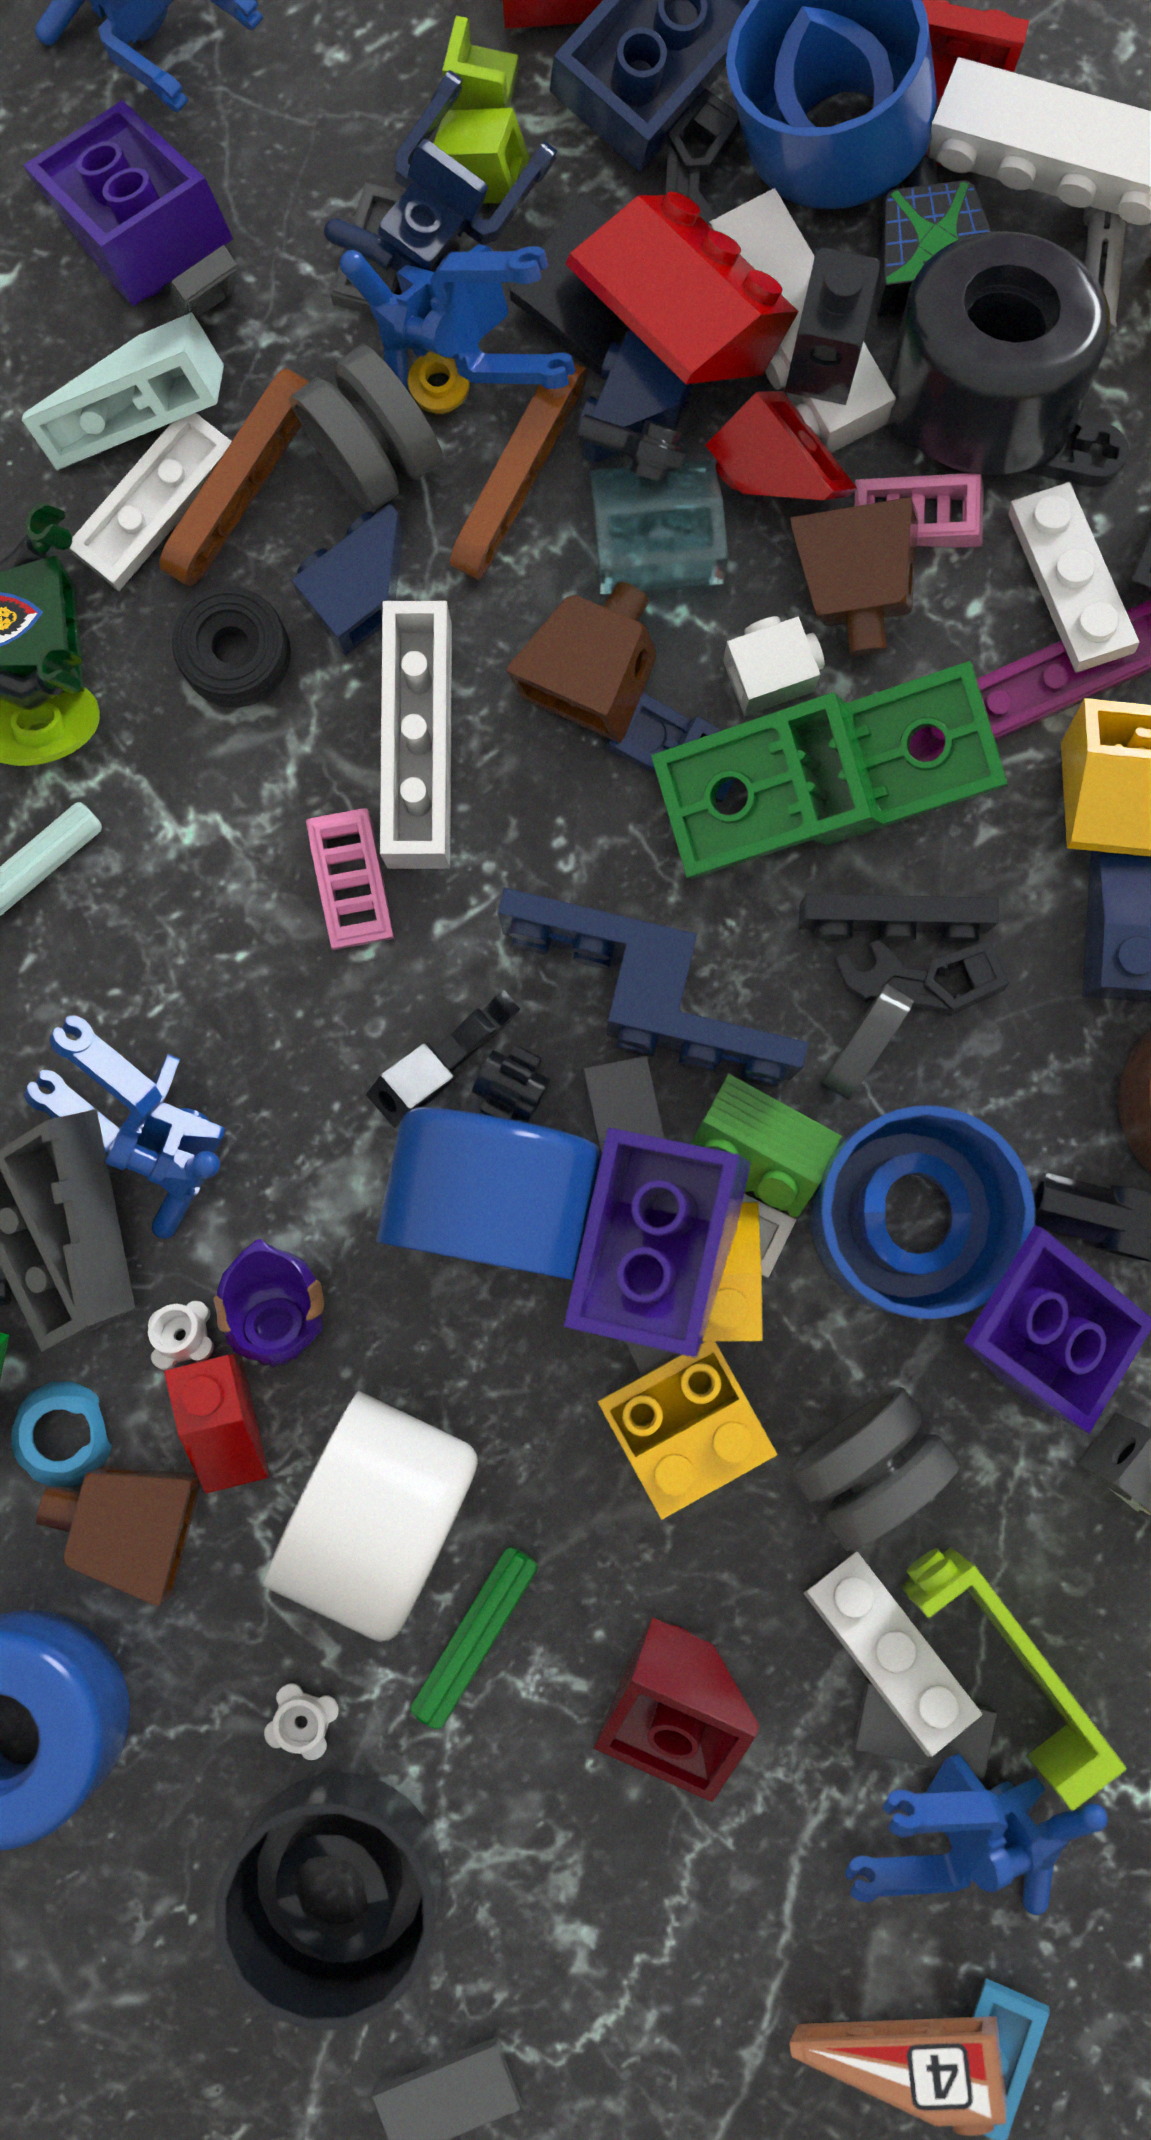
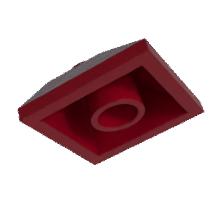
M652 1618L630 1658L593 1749L713 1803L755 1740L759 1724L713 1644L693 1636L682 1627L669 1625Z

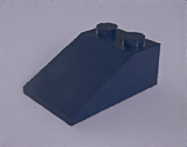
M602 0L555 53L549 91L641 173L667 144L668 133L700 93L705 88L709 90L726 67L727 48L732 29L750 0Z
M1091 851L1082 997L1151 1002V857Z

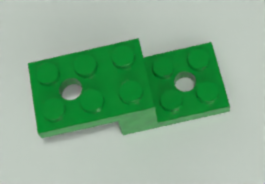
M971 661L848 703L835 692L651 755L685 874L690 879L811 840L827 846L1009 786ZM935 727L941 730L945 736L943 752L933 761L922 762L916 760L910 751L912 737L922 728ZM738 779L745 784L748 791L746 805L740 812L734 815H724L716 805L717 791L726 781Z

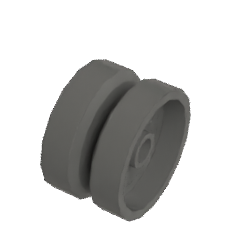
M362 343L334 364L335 379L339 390L328 381L316 377L291 395L289 401L301 427L335 477L363 509L374 513L399 494L398 480L394 469L404 477L415 481L444 460L442 449L432 428L408 390L387 363L372 348Z
M902 1387L887 1391L849 1415L811 1445L792 1464L787 1472L810 1502H819L835 1497L830 1503L823 1521L846 1551L860 1548L901 1524L937 1495L956 1475L961 1465L940 1436L936 1434L923 1435L912 1439L921 1426L924 1414Z

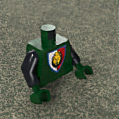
M38 503L30 509L25 522L26 536L11 554L0 561V699L25 710L37 709L61 693L76 694L77 692H84L83 657H81L76 589L58 556H52L54 548L66 550L71 546L72 534L70 530L58 526L66 517L65 511L46 503Z

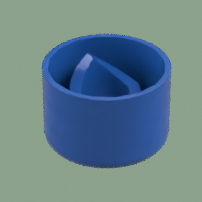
M750 0L745 6L732 29L727 48L726 67L748 155L754 169L763 182L770 189L775 188L779 196L797 205L815 209H842L858 206L882 196L911 174L929 148L932 140V122L938 109L928 18L922 0ZM840 92H860L874 98L873 109L866 115L832 127H815L806 116L808 111L822 99Z
M914 1106L884 1114L857 1128L838 1143L826 1166L823 1179L810 1199L809 1222L813 1244L824 1268L840 1288L851 1297L866 1306L885 1313L913 1318L937 1319L969 1312L989 1301L1035 1224V1206L1031 1183L1020 1158L1010 1144L992 1127L976 1117L955 1109L940 1106ZM905 1175H915L929 1179L940 1187L948 1199L951 1211L949 1230L942 1241L928 1252L916 1254L904 1251L893 1243L886 1229L885 1197L891 1184Z
M415 1108L408 1111L402 1117L399 1124L376 1242L574 1280L602 1152L592 1141L551 1128L471 1112L440 1108Z
M21 1610L0 1615V1694L15 1698L29 1709L39 1727L40 1735L37 1755L29 1764H14L3 1757L0 1751V1851L32 1844L53 1833L66 1823L113 1771L121 1756L128 1735L130 1721L129 1694L124 1675L114 1655L106 1644L87 1627L71 1618L48 1611Z

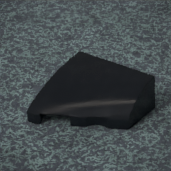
M583 194L542 247L545 250L548 268L540 270L541 279L529 284L514 283L509 289L512 303L559 335L560 348L601 376L603 362L611 343L615 340L617 324H619L620 318L565 265V262L570 252L611 218Z

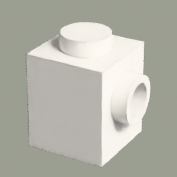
M777 616L759 620L744 630V636L727 641L723 662L744 717L813 693L821 675L819 670L825 668L820 643L813 632L805 635L799 616L783 622Z

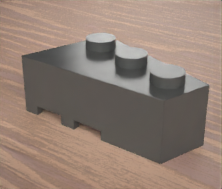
M97 1108L46 1120L0 1149V1266L41 1352L90 1334L135 1309L109 1168L104 1163L106 1153Z

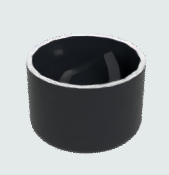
M1014 231L982 232L961 238L936 252L922 266L909 290L887 383L896 397L891 412L900 430L913 445L937 462L974 474L1002 475L1015 473L1035 467L1051 458L1066 444L1073 434L1108 344L1110 311L1101 285L1089 268L1070 251L1052 241L1032 234Z
M343 1772L317 1775L291 1785L274 1797L260 1811L231 1857L221 1879L216 1898L215 1929L218 1946L229 1974L243 1994L265 2013L282 2022L316 2030L340 2029L363 2023L379 2015L400 1999L412 1985L426 1960L442 1896L443 1869L441 1856L430 1826L417 1807L405 1795L383 1781L361 1774ZM321 1856L339 1857L351 1864L363 1881L369 1910L362 1917L348 1923H332L315 1916L303 1904L298 1893V1873L301 1865L309 1858Z

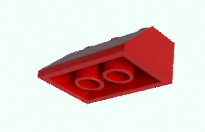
M668 192L667 195H638L570 252L565 265L685 384L763 375L799 313L781 294L783 289L777 280L762 271L755 270L740 255L741 248L739 244L728 235L715 231L699 216V206L687 196L677 192Z

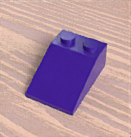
M123 100L23 165L28 176L106 279L132 306H135L145 298L157 295L164 289L167 283L221 246L233 240V236L206 178Z
M608 1127L563 1327L697 1358L737 1229L751 1162L739 1154Z
M1034 1225L964 1340V1343L1001 1382L1029 1403L1090 1434L1150 1333L1151 1317L1046 1230Z

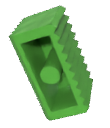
M728 1074L690 1144L739 1154L750 1161L751 1165L745 1192L753 1191L756 1198H761L769 1206L778 1208L779 1211L788 1210L790 1217H797L820 1185L826 1166L836 1150L842 1135Z

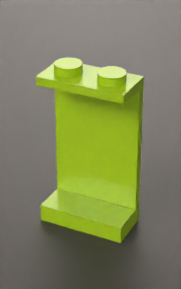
M950 1547L943 1553L938 1548L925 1553L907 1569V1573L911 1578L900 1585L907 1597L928 1618L967 1590L1064 1719L1067 1725L1026 1757L1041 1777L1072 1811L1127 1769L975 1565Z

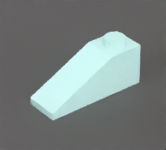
M191 312L136 336L24 412L22 421L55 469L59 470L216 405L224 364Z

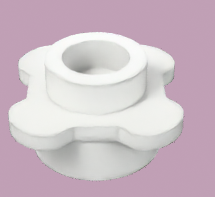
M191 1301L187 1306L170 1304L151 1315L148 1321V1337L150 1343L155 1348L151 1354V1360L156 1367L161 1370H169L178 1362L190 1359L201 1362L210 1357L214 1349V1343L207 1337L206 1322L210 1318V1310L204 1303ZM185 1330L186 1335L184 1339L176 1340L178 1332Z
M286 1684L276 1695L279 1707L273 1721L269 1722L265 1727V1739L273 1748L281 1747L288 1752L302 1754L307 1760L318 1759L327 1749V1742L324 1737L329 1723L338 1716V1704L329 1695L317 1698L303 1693L298 1684ZM298 1716L306 1717L308 1721L307 1726L303 1728L297 1726L296 1718Z

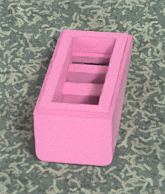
M964 473L855 480V486L858 488L855 490V506L875 503V497L887 498V501L911 497L918 513L917 546L952 548L982 546L984 490L981 474ZM926 499H937V523L926 524ZM952 500H963L962 522H951Z
M357 809L307 819L306 825L331 949L338 950L394 939L373 819L369 810ZM360 834L361 843L327 849L326 840ZM365 859L366 869L332 875L331 865ZM370 884V895L337 901L335 891ZM375 909L377 920L341 926L340 915Z

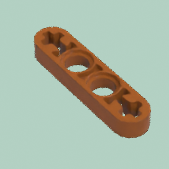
M573 361L575 373L567 375L569 384L562 388L547 389L539 384L455 542L450 557L451 567L477 580L482 579L486 574L577 405L587 380L588 369Z
M288 368L282 369L274 377L170 535L160 556V570L188 587L194 586L201 580L299 431L301 425L292 410L289 397L310 381Z

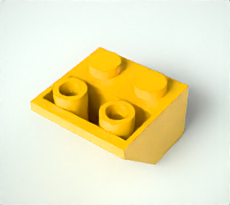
M1084 698L1061 741L1067 848L1151 857V705Z
M715 1341L703 1342L697 1358L681 1354L597 1401L661 1520L777 1456L773 1445Z

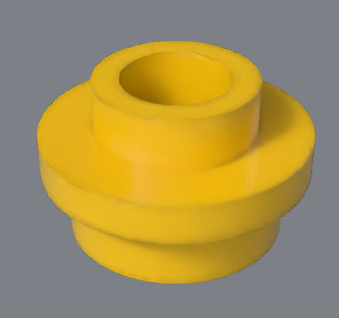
M428 352L424 357L420 356L412 364L409 370L408 387L410 395L419 407L431 413L444 414L451 412L463 403L469 392L470 381L459 375L454 359ZM436 373H445L449 376L448 382L439 387L430 385L427 380Z

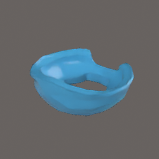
M51 1381L31 1391L18 1407L12 1426L11 1449L18 1464L28 1472L33 1480L52 1487H76L83 1483L87 1472L102 1467L106 1462L112 1445L108 1442L104 1420L98 1405L100 1402L99 1397L91 1389L73 1381ZM62 1409L75 1414H84L90 1426L91 1440L89 1445L83 1446L73 1457L65 1461H53L45 1458L38 1452L34 1444L33 1431L37 1421L44 1414L52 1410Z

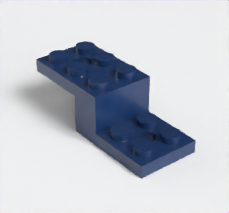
M503 889L498 917L502 933L513 937L512 946L539 954H548L549 946L574 951V961L602 969H609L611 960L622 963L607 1024V1036L617 1038V1049L647 1057H653L656 1048L680 1053L679 1064L709 1072H715L716 1067L720 1063L742 1068L741 1079L771 1087H778L779 1081H784V1079H792L803 1068L809 1042L679 1011L697 938L696 933L517 890Z

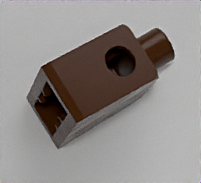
M911 497L791 517L793 535L817 617L824 626L847 625L849 654L851 656H869L887 651L884 618L909 614L912 612L918 513Z
M619 581L603 606L577 595L566 597L506 669L522 699L621 744L656 660V649L646 627L638 622L649 604V599L645 593L630 583Z
M98 1467L86 1473L80 1493L48 1486L41 1498L36 1522L41 1526L70 1532L63 1556L64 1565L149 1604L160 1606L173 1596L201 1484L196 1473Z

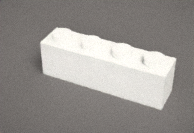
M957 58L932 122L929 158L941 163L945 168L953 172L966 173L970 171L997 179L1005 186L1015 190L1032 189L1059 197L1064 203L1073 207L1082 208L1090 206L1118 214L1122 219L1132 224H1151V111L964 58Z
M773 188L709 222V225L715 231L722 232L735 240L741 248L740 255L755 270L762 271L777 280L783 289L781 294L799 311L765 370L773 387L777 390L781 388L785 390L815 256L777 190ZM864 341L846 405L787 393L805 423L812 428L830 453L886 425L896 400L895 395ZM815 347V351L812 353L815 357L824 361L837 360V350L831 347Z
M383 601L380 855L387 869H450L452 623L447 601Z

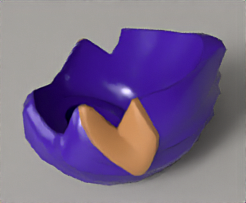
M262 1239L255 1240L229 1265L221 1277L217 1295L213 1297L217 1313V1325L219 1330L224 1332L226 1344L230 1345L232 1351L236 1354L244 1356L249 1360L258 1361L263 1366L270 1365L272 1368L279 1365L284 1366L289 1364L290 1360L297 1359L299 1354L302 1353L305 1347L311 1344L323 1328L324 1296L320 1281L316 1280L312 1270L304 1260L292 1253L277 1249L265 1243Z

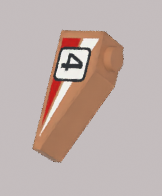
M997 2016L797 2024L790 2040L791 2057L935 2126H953L955 2133L969 2136L990 2133L994 2130V2124H1006L1007 2099Z

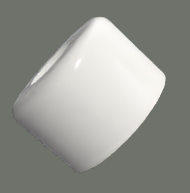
M358 1391L333 1433L295 1509L270 1564L263 1586L371 1639L378 1641L390 1640L398 1634L411 1612L469 1489L478 1464L477 1454L473 1447L450 1434Z

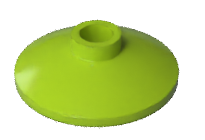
M84 687V692H77L76 694L61 693L34 710H25L0 699V763L15 766L39 765L63 758L82 747L93 736L100 721V711L94 695Z

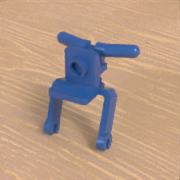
M52 0L35 26L37 39L44 45L55 44L85 0ZM88 0L91 2L92 10L101 19L105 14L108 17L98 28L101 42L111 61L152 90L168 108L178 113L189 101L181 93L183 89L181 84L169 73L161 70L127 45L130 41L134 44L138 39L146 41L154 36L167 15L168 6L174 0ZM210 0L249 30H254L263 20L262 14L255 10L258 7L256 0Z
M478 244L469 252H450L442 260L435 272L405 265L396 273L402 290L401 295L391 292L360 252L348 250L340 258L341 271L369 303L373 318L378 322L380 328L379 336L384 348V361L403 383L408 392V349H413L415 355L422 357L431 352L454 359L459 375L472 383L541 384V386L547 389H558L569 384L567 375L575 373L572 356L567 353L486 354L478 346L481 338L508 315V307L501 282L529 284L541 279L540 270L548 268L545 250L541 247L531 246L517 251L492 252L489 246Z
M70 1015L66 1018L62 1029L55 1028L49 1039L50 1045L58 1055L68 1058L130 1110V1115L120 1129L98 1111L106 1153L104 1163L120 1170L127 1168L146 1176L148 1181L158 1184L168 1191L151 1225L155 1236L161 1239H168L177 1231L200 1187L208 1178L214 1176L219 1171L220 1160L214 1152L222 1141L225 1128L210 1122L199 1111L189 1108H176L163 1102L180 1058L167 1054L151 1081L96 1036L88 1022L80 1017ZM65 1033L73 1034L77 1040H69ZM42 1070L36 1083L30 1082L24 1091L27 1103L36 1110L44 1111L51 1118L95 1109L69 1088L58 1074L49 1070ZM38 1086L49 1089L51 1094H43Z
M957 1753L945 1759L926 1793L914 1794L908 1790H895L888 1795L882 1806L883 1811L887 1814H892L895 1810H902L908 1815L907 1817L900 1813L894 1814L888 1824L890 1832L901 1837H910L916 1833L944 1832L952 1847L950 1852L942 1855L906 1857H855L846 1868L845 1876L853 1880L856 1876L862 1875L870 1883L857 1879L850 1890V1895L861 1902H872L881 1896L956 1892L969 1887L972 1882H975L982 1890L993 1893L1010 1885L1013 1882V1878L1025 1874L1022 1904L1028 1913L1041 1915L1047 1910L1049 1905L1053 1867L1062 1850L1073 1839L1102 1831L1107 1825L1108 1816L1102 1806L1089 1803L1077 1807L1074 1811L1068 1810L1055 1814L1050 1819L1035 1825L1029 1814L1046 1790L1038 1777L1016 1787L1011 1781H1006L988 1791L964 1758Z

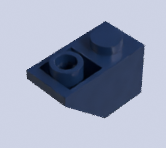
M629 328L623 343L613 341L608 349L601 370V378L606 379V383L599 399L592 396L587 399L578 422L577 433L584 414L632 429L636 432H642L645 420L676 429L695 383L685 384ZM584 441V459L593 463L619 454L618 452Z
M391 503L378 513L368 511L358 517L346 532L347 537L329 551L319 549L309 555L300 564L297 570L298 575L291 579L299 600L345 656L382 628L383 601H396L404 534L399 514Z

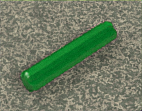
M508 1547L504 1550L412 1703V1714L424 1725L436 1730L444 1727L536 1574L538 1564L523 1551L513 1547Z

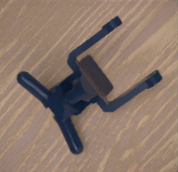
M449 70L437 86L431 103L395 153V180L406 191L381 220L378 234L339 218H333L327 221L324 226L325 238L330 243L341 248L360 252L363 257L374 261L386 271L391 267L398 272L405 265L430 271L434 264L438 267L447 256L451 243L456 236L461 238L466 233L481 245L496 241L536 182L540 183L556 160L555 155L558 150L544 141L489 220L480 218L479 211L488 190L487 184L428 140L463 89L461 86L463 79Z

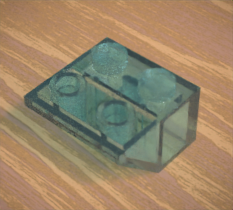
M713 460L685 462L684 468L681 470L675 468L674 472H669L666 483L637 475L630 471L631 467L589 471L600 594H610L619 581L630 583L641 591L723 584L728 562L723 499Z

